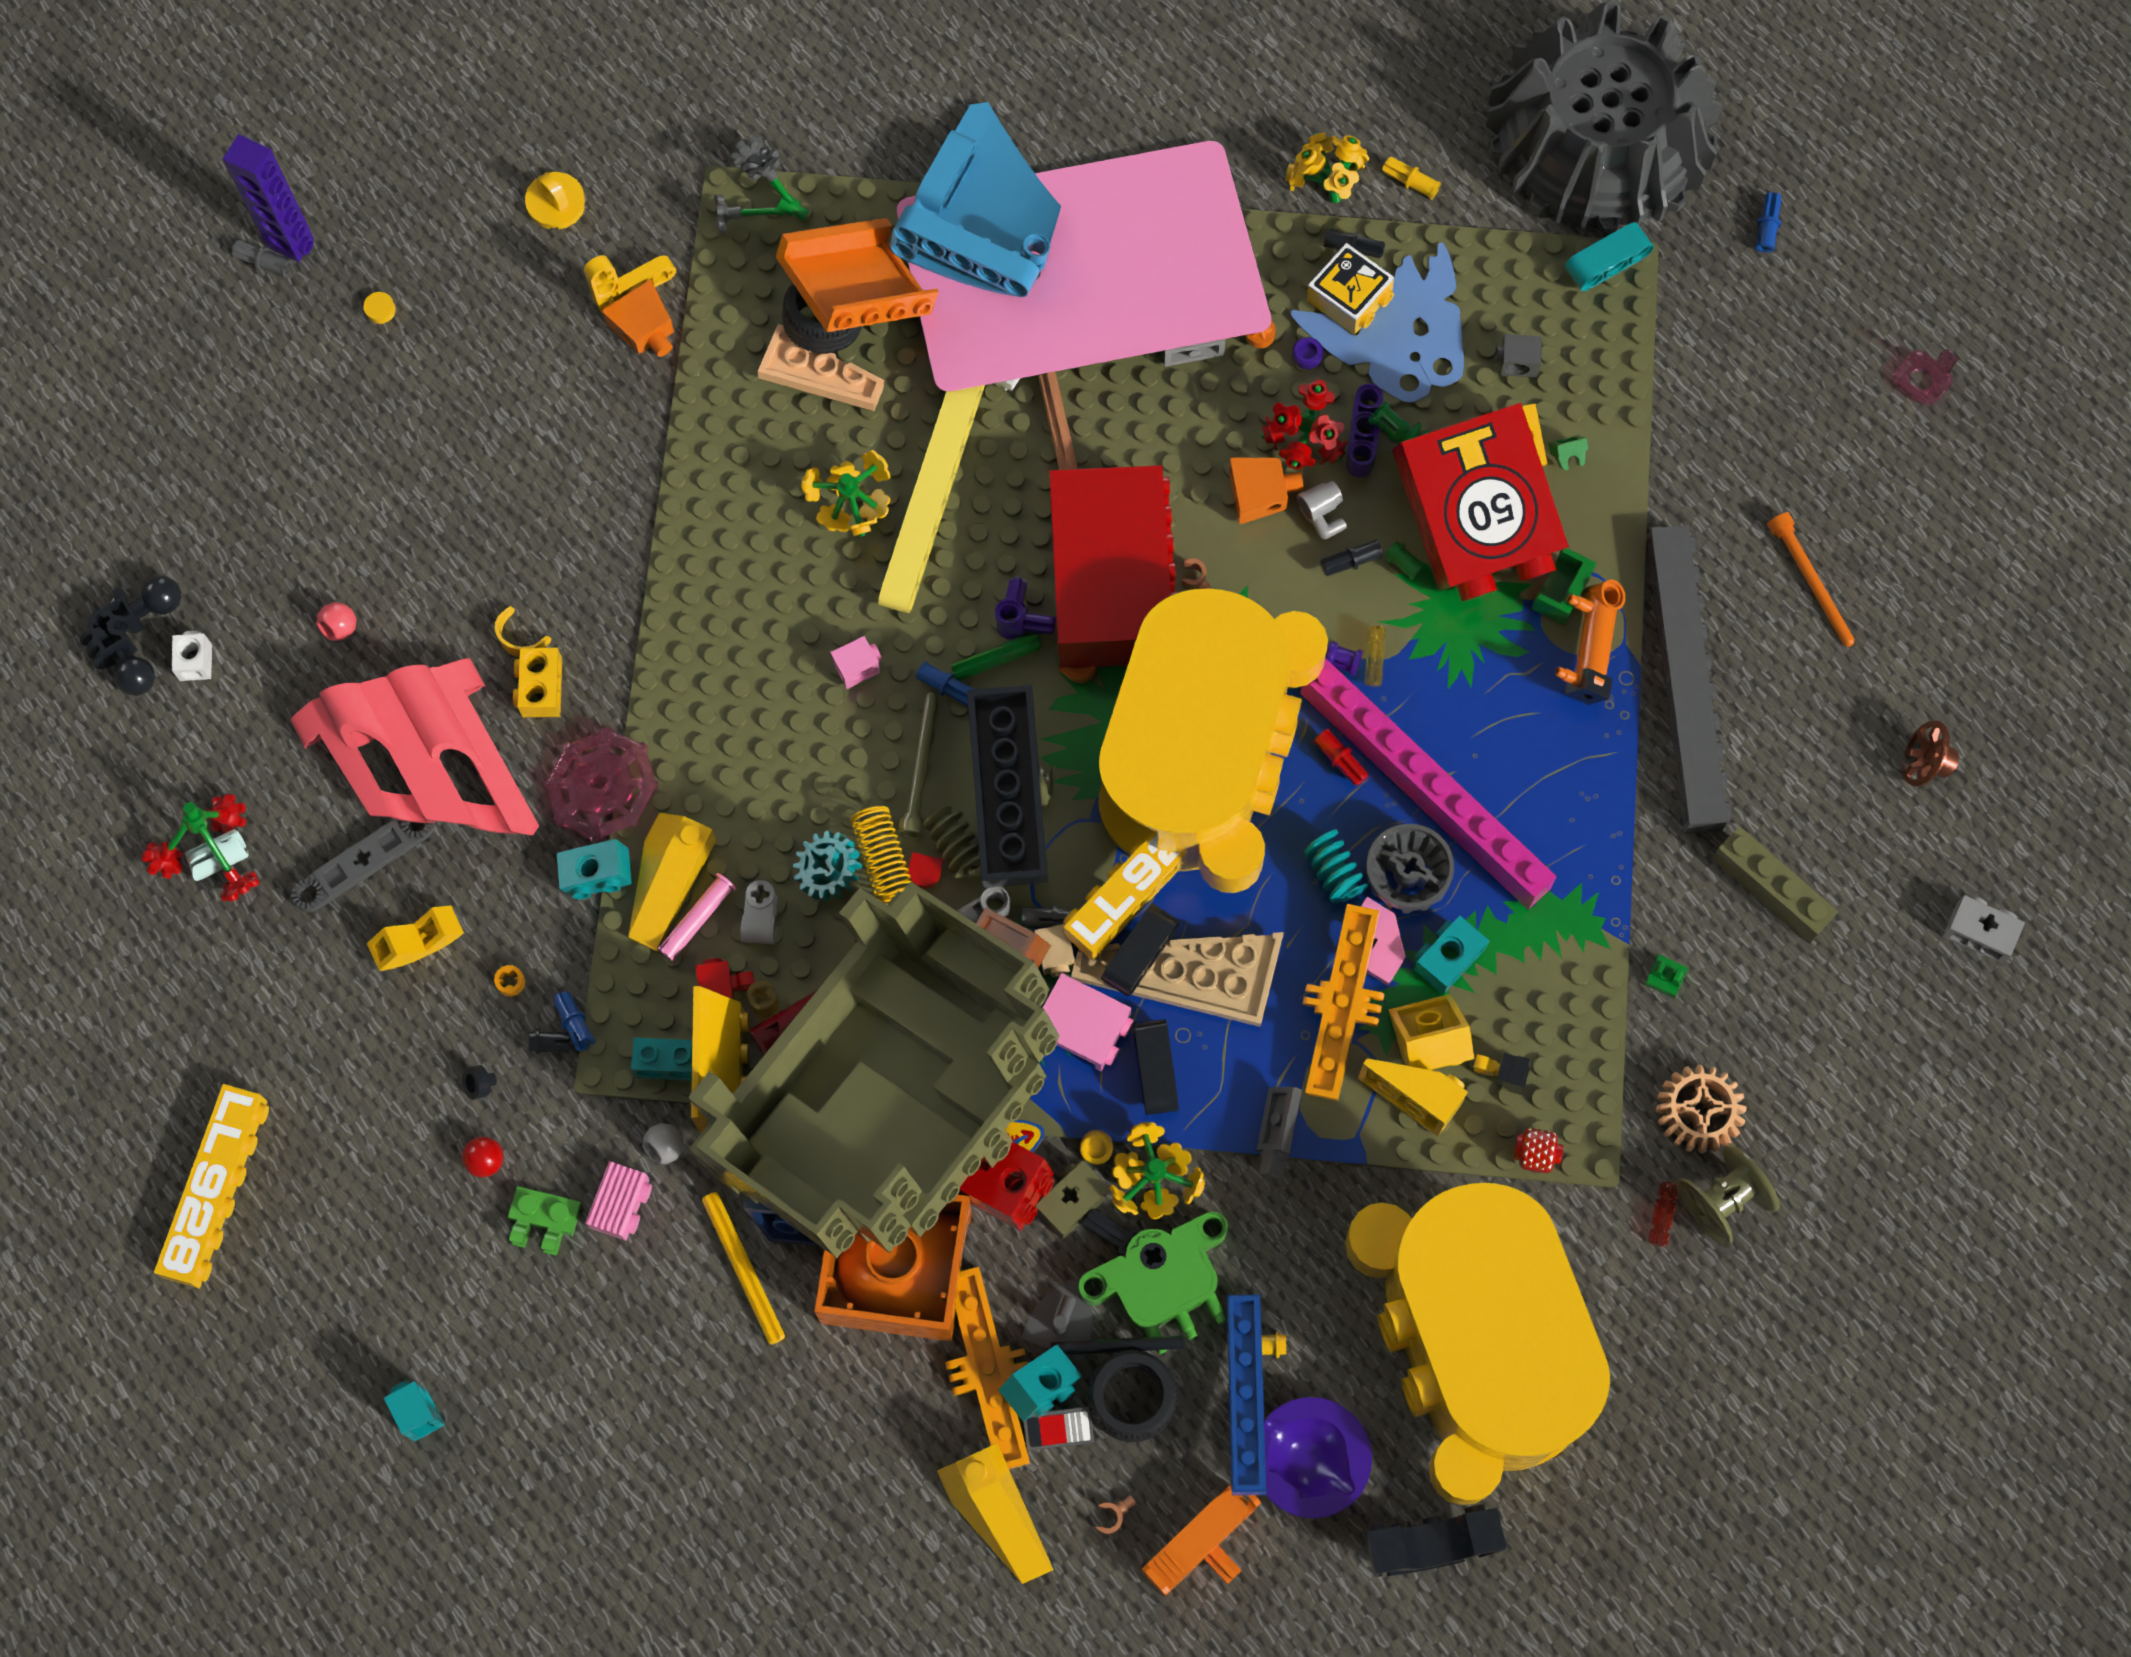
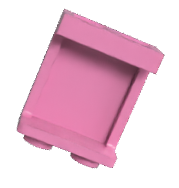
M1061 973L1043 1006L1060 1036L1057 1046L1093 1063L1095 1069L1099 1071L1103 1070L1105 1064L1112 1065L1119 1051V1048L1115 1047L1120 1036L1126 1038L1134 1022L1130 1018L1131 1007Z

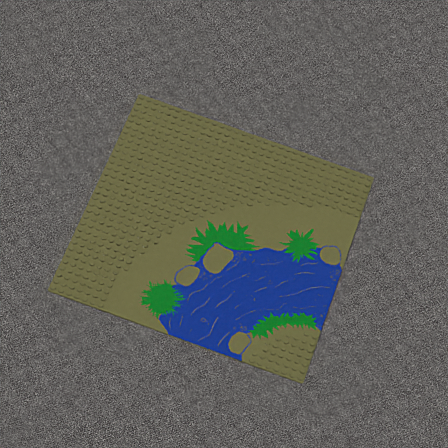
M708 166L705 170L610 840L617 839L629 848L632 884L621 887L617 892L607 893L602 891L585 1008V1022L595 1039V1043L590 1045L589 1049L579 1051L574 1089L579 1094L691 1104L688 1097L692 1093V1081L636 1079L631 1071L634 1037L693 1039V986H698L695 965L703 964L704 960L721 958L722 961H728L732 975L753 971L756 989L734 991L735 1000L741 1002L744 1012H749V1029L821 987L857 942L839 915V912L859 888L872 896H875V894L872 893L873 887L870 886L871 881L868 880L869 874L866 873L867 867L863 864L865 861L862 860L863 854H861L859 858L855 859L862 864V868L854 872L859 877V880H851L849 882L852 888L851 891L842 889V898L840 899L831 894L829 902L821 898L818 900L803 892L799 888L801 884L794 880V876L800 872L793 868V864L801 860L796 853L797 851L804 852L806 850L803 844L804 841L810 844L814 842L813 834L817 833L824 837V833L827 830L834 835L837 832L843 834L856 844L854 848L859 851L860 847L857 845L858 841L855 839L856 834L853 833L854 828L851 827L850 818L855 813L873 806H886L889 808V815L892 817L890 821L894 823L892 828L896 829L894 834L898 835L899 820L903 818V814L907 813L924 700L928 693L936 694L937 705L919 815L922 816V822H925L929 816L944 807H952V813L962 811L963 816L957 821L958 824L968 821L969 827L964 831V834L974 832L976 837L970 844L979 843L968 706L945 694L943 696L939 695L938 690L917 680L916 674L925 661L947 674L952 673L951 665L955 662L1025 635L1035 633L1025 631L1024 635H1020L1015 639H1005L997 632L995 608L1002 599H1005L1011 578L1021 577V579L1027 581L1023 604L1028 609V613L1056 618L1049 471L1059 470L1038 375L1020 378L1012 391L1009 389L1005 391L996 386L995 383L985 385L928 562L909 614L879 606L878 601L881 587L946 391L939 389L935 384L920 316L862 326L857 339L850 346L834 352L837 359L847 364L851 362L884 380V388L875 411L758 378V369L778 324L783 326V299L789 286L793 283L776 259L782 234L887 218L892 224L888 238L891 244L892 232L898 222L897 205L907 197L916 196L921 184L919 182L776 171L777 178L786 191L800 201L799 205L809 211L804 221L794 215L790 217L787 214L783 216L774 214L740 216V219H728L726 233L719 234V229H716L715 224L718 216L714 194L723 195L724 202L728 207H740V209L775 208L781 196L765 177L760 176L757 180H751L742 168ZM1241 209L1270 310L1271 320L1276 328L1273 343L1266 348H1255L1248 344L1245 335L1225 339L1224 356L1165 367L1161 351L1055 371L1078 469L1162 465L1163 477H1169L1170 481L1169 505H1171L1172 511L1171 533H1173L1175 591L1177 593L1188 591V589L1182 587V579L1196 580L1201 576V573L1196 569L1183 568V561L1195 558L1205 564L1207 569L1206 580L1212 589L1226 590L1245 596L1262 606L1274 619L1283 613L1291 611L1306 612L1317 618L1324 626L1328 637V644L1335 641L1338 642V646L1353 651L1363 650L1362 660L1355 677L1350 676L1349 672L1338 670L1557 877L1551 889L1527 910L1300 694L1301 687H1288L1287 695L1302 699L1297 717V728L1288 757L1271 753L1272 755L1284 758L1270 816L1253 811L1250 821L1261 832L1265 842L1263 867L1257 881L1246 890L1237 893H1226L1212 888L1202 878L1199 869L1178 871L1109 943L1122 945L1152 903L1181 921L1170 940L1206 937L1232 938L1251 934L1261 936L1284 932L1261 1027L1134 995L1128 998L1121 992L1083 983L1131 1007L1130 1018L1134 1020L1133 1023L1166 1019L1179 1111L1153 1115L1145 1114L1134 1028L1132 1025L1126 1038L1120 1036L1115 1047L1119 1048V1051L1112 1065L1105 1064L1102 1071L1095 1069L1093 1063L1056 1045L1053 1052L1047 1056L1045 1055L1039 1063L1047 1076L1044 1079L1043 1087L1025 1103L1023 1111L1017 1120H1026L1039 1124L1044 1129L1045 1136L1082 1140L1083 1136L1089 1131L1102 1130L1111 1137L1113 1143L1132 1144V1142L1127 1141L1126 1136L1131 1133L1133 1126L1142 1122H1154L1156 1126H1162L1165 1133L1158 1137V1141L1151 1143L1152 1146L1159 1147L1162 1144L1171 1145L1178 1142L1182 1149L1260 1156V1151L1256 1149L1268 1089L1270 1087H1296L1301 1089L1302 1093L1290 1153L1288 1154L1289 1159L1615 1188L1620 1181L1659 246L1657 243L1652 242L1654 249L1647 257L1583 292L1566 271L1564 265L1572 256L1603 238ZM1328 227L1353 234L1356 231L1358 236L1383 241L1385 249L1381 258L1364 256L1393 277H1395L1396 269L1403 265V259L1410 255L1422 280H1425L1429 272V257L1437 256L1438 244L1440 242L1446 246L1454 269L1456 289L1452 295L1444 300L1454 303L1460 309L1464 354L1463 375L1458 381L1446 387L1431 384L1430 392L1427 396L1411 403L1401 401L1381 389L1383 402L1387 401L1390 404L1389 408L1401 419L1404 418L1411 427L1420 422L1422 425L1421 431L1427 429L1430 432L1518 403H1522V406L1536 404L1547 459V465L1543 467L1569 545L1568 549L1597 563L1586 587L1612 579L1619 582L1625 592V603L1621 609L1617 610L1606 675L1613 679L1608 700L1587 705L1565 695L1566 682L1555 676V670L1558 667L1567 668L1575 672L1585 612L1574 608L1564 626L1531 609L1535 597L1540 593L1550 572L1522 582L1519 580L1515 566L1492 573L1497 590L1463 602L1460 600L1456 586L1438 591L1392 449L1398 444L1392 442L1387 437L1388 435L1380 428L1373 470L1368 476L1359 478L1351 475L1346 468L1348 444L1344 449L1346 454L1340 462H1335L1331 465L1327 461L1321 465L1319 462L1323 458L1317 451L1323 444L1319 442L1312 443L1308 435L1306 445L1312 450L1311 457L1314 458L1315 464L1312 467L1304 466L1302 469L1296 470L1286 464V460L1279 456V451L1281 449L1287 450L1291 442L1300 441L1302 432L1299 429L1294 436H1289L1286 432L1283 433L1286 442L1277 444V451H1275L1273 443L1267 444L1265 439L1261 437L1263 433L1262 427L1267 425L1265 417L1268 416L1270 421L1273 420V406L1276 403L1281 402L1284 406L1297 405L1302 414L1303 411L1309 408L1303 404V395H1300L1298 392L1299 386L1302 384L1309 385L1315 380L1320 379L1326 382L1329 392L1335 395L1334 402L1327 403L1324 409L1319 410L1320 415L1326 414L1335 422L1341 421L1345 429L1339 434L1338 438L1341 442L1347 440L1349 443L1356 391L1364 384H1374L1368 373L1370 363L1348 365L1332 355L1324 347L1322 361L1313 369L1299 368L1292 359L1294 344L1301 338L1311 336L1294 320L1290 314L1291 311L1297 310L1324 314L1307 301V294L1310 282L1340 251L1339 249L1324 247ZM901 259L909 269L908 261ZM809 306L800 311L806 318L819 322ZM1420 317L1415 319L1413 322L1414 333L1418 336L1427 334L1429 332L1427 324ZM1505 334L1542 336L1541 366L1537 378L1500 375V364H1495L1496 346L1502 345ZM1412 352L1410 359L1416 362L1420 360V354ZM1439 358L1433 363V369L1438 375H1448L1452 371V364L1446 358ZM1406 374L1401 377L1399 384L1403 390L1411 392L1418 388L1419 380L1412 374ZM1371 400L1361 401L1364 405L1372 406L1375 404ZM1365 427L1358 429V431L1364 434L1371 433V430ZM1575 435L1586 437L1589 450L1585 451V465H1577L1575 457L1571 456L1568 459L1569 470L1560 469L1555 457L1550 454L1548 443ZM869 450H874L886 460L890 478L886 481L878 482L873 476L869 475L859 483L860 490L870 496L876 489L884 491L885 495L890 497V503L887 505L889 508L888 514L884 518H877L878 523L870 525L871 531L865 533L863 537L860 535L853 536L852 531L844 533L839 530L829 531L824 525L817 522L816 517L820 512L821 506L830 507L836 504L839 496L836 494V490L820 489V497L817 502L806 501V494L801 489V481L806 470L817 467L820 471V479L822 482H826L827 478L831 476L830 469L832 466H840L842 462L849 461L854 465V470L862 473L864 471L862 455ZM1357 455L1354 457L1357 461L1365 462L1368 460L1365 456ZM1230 458H1279L1283 474L1301 472L1303 491L1287 493L1288 502L1287 508L1284 511L1239 524L1229 475ZM1329 481H1333L1341 491L1343 503L1337 505L1335 510L1323 515L1327 525L1342 518L1347 528L1328 539H1322L1313 523L1309 522L1301 512L1297 502V495L1321 483L1326 484ZM857 497L856 503L860 510L864 504L863 500ZM845 500L842 508L844 513L849 514L851 517L848 522L850 527L856 525L850 503ZM861 517L862 523L868 521L867 519H863V518ZM1375 539L1379 541L1383 550V557L1381 559L1359 565L1357 570L1350 568L1331 576H1325L1320 565L1321 559L1346 551L1348 546L1354 548L1372 542ZM1396 541L1400 544L1405 543V549L1421 563L1425 564L1424 569L1413 580L1393 562L1390 564L1387 562L1388 558L1385 556V553ZM1560 551L1551 554L1554 564L1558 559ZM1007 618V619H1005V620H1006V621H1011V620H1014L1015 618ZM1057 618L1053 634L1036 633L1041 642L1040 650L960 680V682L974 690L1032 685L1039 765H1043L1046 775L1049 774L1052 766H1055L1054 794L1047 806H1043L1049 882L1002 886L1008 892L1010 898V913L1007 919L1021 926L1023 906L1051 909L1053 905L1058 906V909L1073 910L1077 908L1080 910L1087 902L1085 898L1096 885L1102 887L1109 879L1107 875L1118 862L1124 864L1130 857L1108 835L1099 813V792L1101 788L1099 770L1100 751L1128 665L1096 667V673L1090 681L1082 684L1072 682L1058 670ZM865 636L869 645L873 643L876 645L882 657V661L879 662L880 674L846 689L833 665L830 652ZM1330 729L1331 733L1345 748L1352 750L1350 754L1368 772V777L1363 783L1356 786L1353 785L1337 766H1331L1332 761L1314 744L1315 738L1321 732ZM885 811L867 814L859 818L855 822H860L872 816L883 814ZM659 813L685 816L713 829L717 840L665 939L715 881L716 873L723 875L737 888L735 891H730L673 962L659 951L656 952L628 938L644 841ZM890 823L867 829L862 833H870L874 830L888 827ZM1401 824H1418L1428 827L1446 841L1452 852L1454 874L1451 884L1443 899L1439 903L1436 902L1431 905L1426 911L1422 912L1421 909L1412 910L1407 914L1395 907L1387 908L1395 913L1406 958L1388 986L1366 973L1363 989L1385 994L1383 1001L1370 999L1369 1002L1382 1006L1381 1013L1367 1012V1016L1379 1019L1378 1026L1355 1023L1338 1101L1306 1095V1086L1322 1015L1314 1013L1315 1007L1302 1004L1304 997L1317 999L1316 994L1305 991L1306 985L1320 986L1321 981L1330 982L1347 904L1362 906L1365 899L1369 897L1385 907L1384 902L1378 896H1373L1371 886L1365 878L1367 856L1375 839L1385 830ZM924 828L923 836L919 839H910L898 835L896 841L900 842L898 847L902 848L900 854L904 855L903 861H906L904 867H909L912 852L942 859L943 852H939L936 849L937 842L932 841L929 835L931 831ZM1337 829L1338 834L1332 839L1333 842L1343 840L1345 843L1338 850L1339 853L1349 851L1351 854L1345 860V863L1356 862L1357 864L1351 874L1362 873L1363 875L1362 879L1357 883L1358 886L1368 884L1367 889L1358 896L1339 903L1331 902L1329 899L1331 892H1326L1323 888L1325 881H1319L1317 877L1319 870H1313L1310 865L1312 860L1307 859L1304 854L1312 841L1322 834ZM887 830L885 832L869 836L864 840H870L881 835L889 834L893 830ZM888 837L880 841L872 842L868 844L867 847L874 846L882 842L890 841L895 837ZM891 843L884 847L873 849L868 853H875L880 850L893 847L897 843ZM892 850L890 852L877 855L871 858L870 860L879 859L887 855L895 854L899 850ZM901 856L878 862L873 866H880L898 860ZM944 862L938 883L932 888L923 890L949 907L958 910L979 898L983 891L987 889L984 888L982 883L981 866L964 877L955 878L956 873L954 874L949 871L948 866L950 863ZM897 863L889 867L881 868L875 873L884 872L886 870L899 867L903 863ZM1408 866L1407 869H1404V872L1410 874L1414 868ZM1386 869L1387 882L1395 890L1398 884L1393 878V872ZM898 870L890 874H885L879 877L878 879H885L890 876L900 874L905 870ZM907 876L886 881L879 886L889 885L894 882L902 881L905 878H907ZM756 880H764L770 883L778 898L775 944L741 942V921L744 914L746 890ZM903 883L894 887H890L882 891V893L890 892L895 889L905 887L909 883ZM1418 886L1402 888L1400 893L1412 895L1419 893L1423 889ZM762 892L761 896L756 898L758 903H762L763 899L768 897L765 892ZM992 899L988 902L987 906L992 910H998L1003 907L1004 902L999 899ZM1460 915L1485 936L1489 943L1484 952L1444 994H1451L1470 1026L1474 1059L1464 1061L1459 1065H1449L1432 1070L1441 1072L1445 1076H1448V1074L1455 1076L1465 1085L1463 1089L1468 1092L1461 1107L1437 1137L1360 1081L1358 1076L1367 1058L1406 1066L1401 1056L1390 1019L1389 1009L1444 996L1414 970L1418 961L1415 955L1427 942L1431 946L1439 938L1436 935L1437 931L1447 920L1453 923ZM1025 926L1026 929H1028V930H1030V931H1032V932H1034V933H1035V930L1042 929V928H1047V927H1029V926ZM1071 942L1074 959L1076 960L1078 948ZM1450 947L1441 949V953L1445 958L1454 959L1457 957L1454 949ZM1040 964L1038 970L1050 989L1047 992L1044 1003L1040 1006L1043 1008L1059 977H1051V974L1043 975ZM1073 969L1070 970L1067 976L1071 977ZM744 1032L743 1044H748L749 1063L743 1064V1076H748L764 1056L750 1032ZM1504 1053L1530 1059V1071L1523 1095L1512 1093L1508 1088L1497 1086L1496 1075L1490 1076L1474 1072L1473 1066L1477 1054L1498 1061V1063L1502 1062ZM1527 1128L1553 1131L1558 1137L1557 1144L1564 1145L1561 1165L1554 1163L1553 1170L1550 1173L1524 1170L1519 1166V1160H1514L1518 1134L1523 1135Z

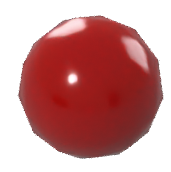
M486 1136L472 1139L467 1143L462 1153V1162L466 1171L480 1178L490 1177L499 1171L504 1160L503 1149L499 1142Z

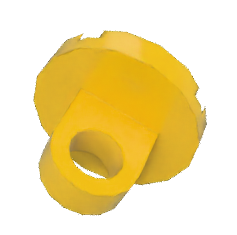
M546 172L536 178L527 188L525 204L533 222L542 228L558 227V229H564L576 223L582 216L585 208V195L577 179L569 174Z

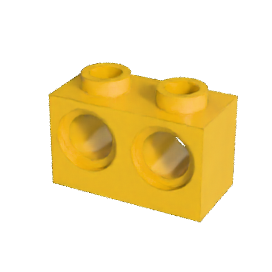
M520 648V658L514 661L515 678H519L518 689L513 690L514 707H518L523 718L560 717L562 656L559 649ZM534 665H545L540 672H531ZM536 693L544 694L543 698L538 702L529 701Z

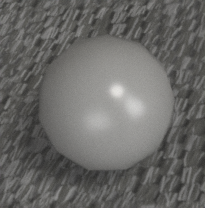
M659 1123L650 1127L644 1134L642 1147L654 1163L666 1165L676 1161L681 1155L684 1140L682 1134L675 1126Z

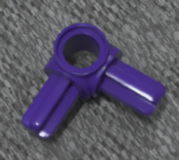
M1021 577L1009 580L1006 597L995 608L998 634L1005 639H1015L1020 635H1024L1025 631L1048 635L1053 634L1056 627L1055 617L1028 613V609L1023 604L1027 581L1021 579ZM1007 618H1015L1014 620H1011V621H1006V620H1005V619H1007Z

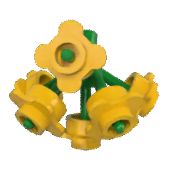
M1316 132L1308 138L1310 143L1302 146L1303 150L1297 154L1294 164L1289 163L1288 168L1285 170V181L1289 182L1290 191H1294V187L1303 188L1306 180L1322 183L1323 190L1328 191L1330 203H1338L1342 199L1350 197V190L1353 184L1359 180L1357 171L1359 169L1363 170L1365 168L1364 163L1369 161V157L1366 154L1367 150L1360 146L1361 142L1353 136L1347 135L1340 139L1336 138V136L1327 137L1325 132ZM1333 143L1337 146L1335 155L1339 158L1340 163H1335L1330 168L1326 153L1334 149Z

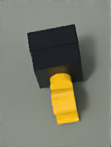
M1504 1053L1502 1062L1498 1063L1496 1060L1477 1054L1473 1067L1476 1073L1490 1076L1496 1075L1497 1086L1508 1088L1512 1093L1523 1095L1530 1071V1059Z

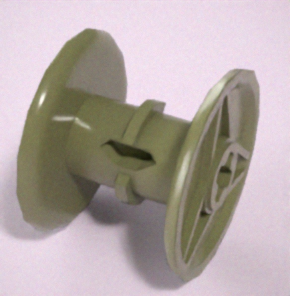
M1727 1143L1722 1150L1724 1162L1730 1173L1723 1178L1716 1177L1712 1181L1713 1186L1704 1191L1693 1181L1680 1178L1676 1182L1678 1194L1692 1217L1711 1239L1726 1248L1733 1243L1732 1231L1726 1217L1734 1211L1739 1214L1744 1210L1743 1205L1750 1199L1763 1210L1776 1212L1780 1209L1778 1196L1767 1176L1754 1160L1742 1149L1731 1143Z

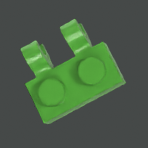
M517 1186L508 1214V1219L516 1222L512 1228L509 1241L514 1246L525 1248L532 1226L546 1229L548 1231L543 1238L541 1249L546 1254L557 1256L563 1234L570 1236L574 1234L582 1203Z

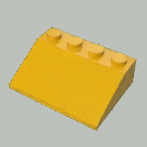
M693 986L692 1092L710 1071L719 1077L733 1094L747 1077L743 1076V1064L749 1063L748 1044H743L744 1032H749V1012H744L741 1002L701 986ZM691 1102V1118L701 1134L709 1122Z

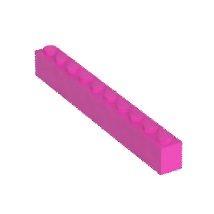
M1325 659L1323 669L1318 677L1308 685L1302 686L1300 694L1529 910L1551 889L1557 876L1338 669Z

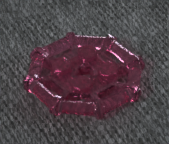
M603 727L600 732L572 743L566 742L549 777L544 779L543 786L547 788L554 812V823L558 827L564 826L589 837L592 842H598L600 838L630 826L636 827L652 793L658 789L659 782L654 778L648 758V746L644 742H636L617 734L610 727ZM614 745L627 752L621 757L615 756L609 752V747ZM596 746H599V750L594 751L592 753L586 754L584 756H580L578 754L583 751L594 748ZM574 758L576 762L573 765L575 769L572 775L569 773L567 778H563L572 759ZM634 760L637 761L641 778H632L629 765ZM598 777L607 780V783L600 790L598 788L593 789V785L597 784ZM562 788H567L571 800L566 806L560 791ZM639 788L640 791L628 811L624 804L631 799L632 789ZM578 810L586 812L590 815V823L588 824L572 815ZM617 810L623 814L621 817L600 824L601 817Z

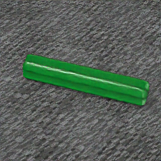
M1031 633L955 662L951 665V670L955 679L960 681L1041 649V642L1036 633Z

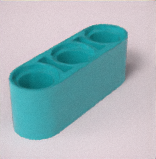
M1633 222L1578 252L1565 263L1564 268L1579 289L1584 292L1647 257L1653 251L1654 245L1638 223Z

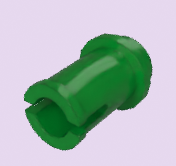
M1396 541L1385 553V556L1388 558L1387 562L1389 564L1393 562L1413 580L1421 573L1425 564L1421 563L1405 549V543L1400 544Z

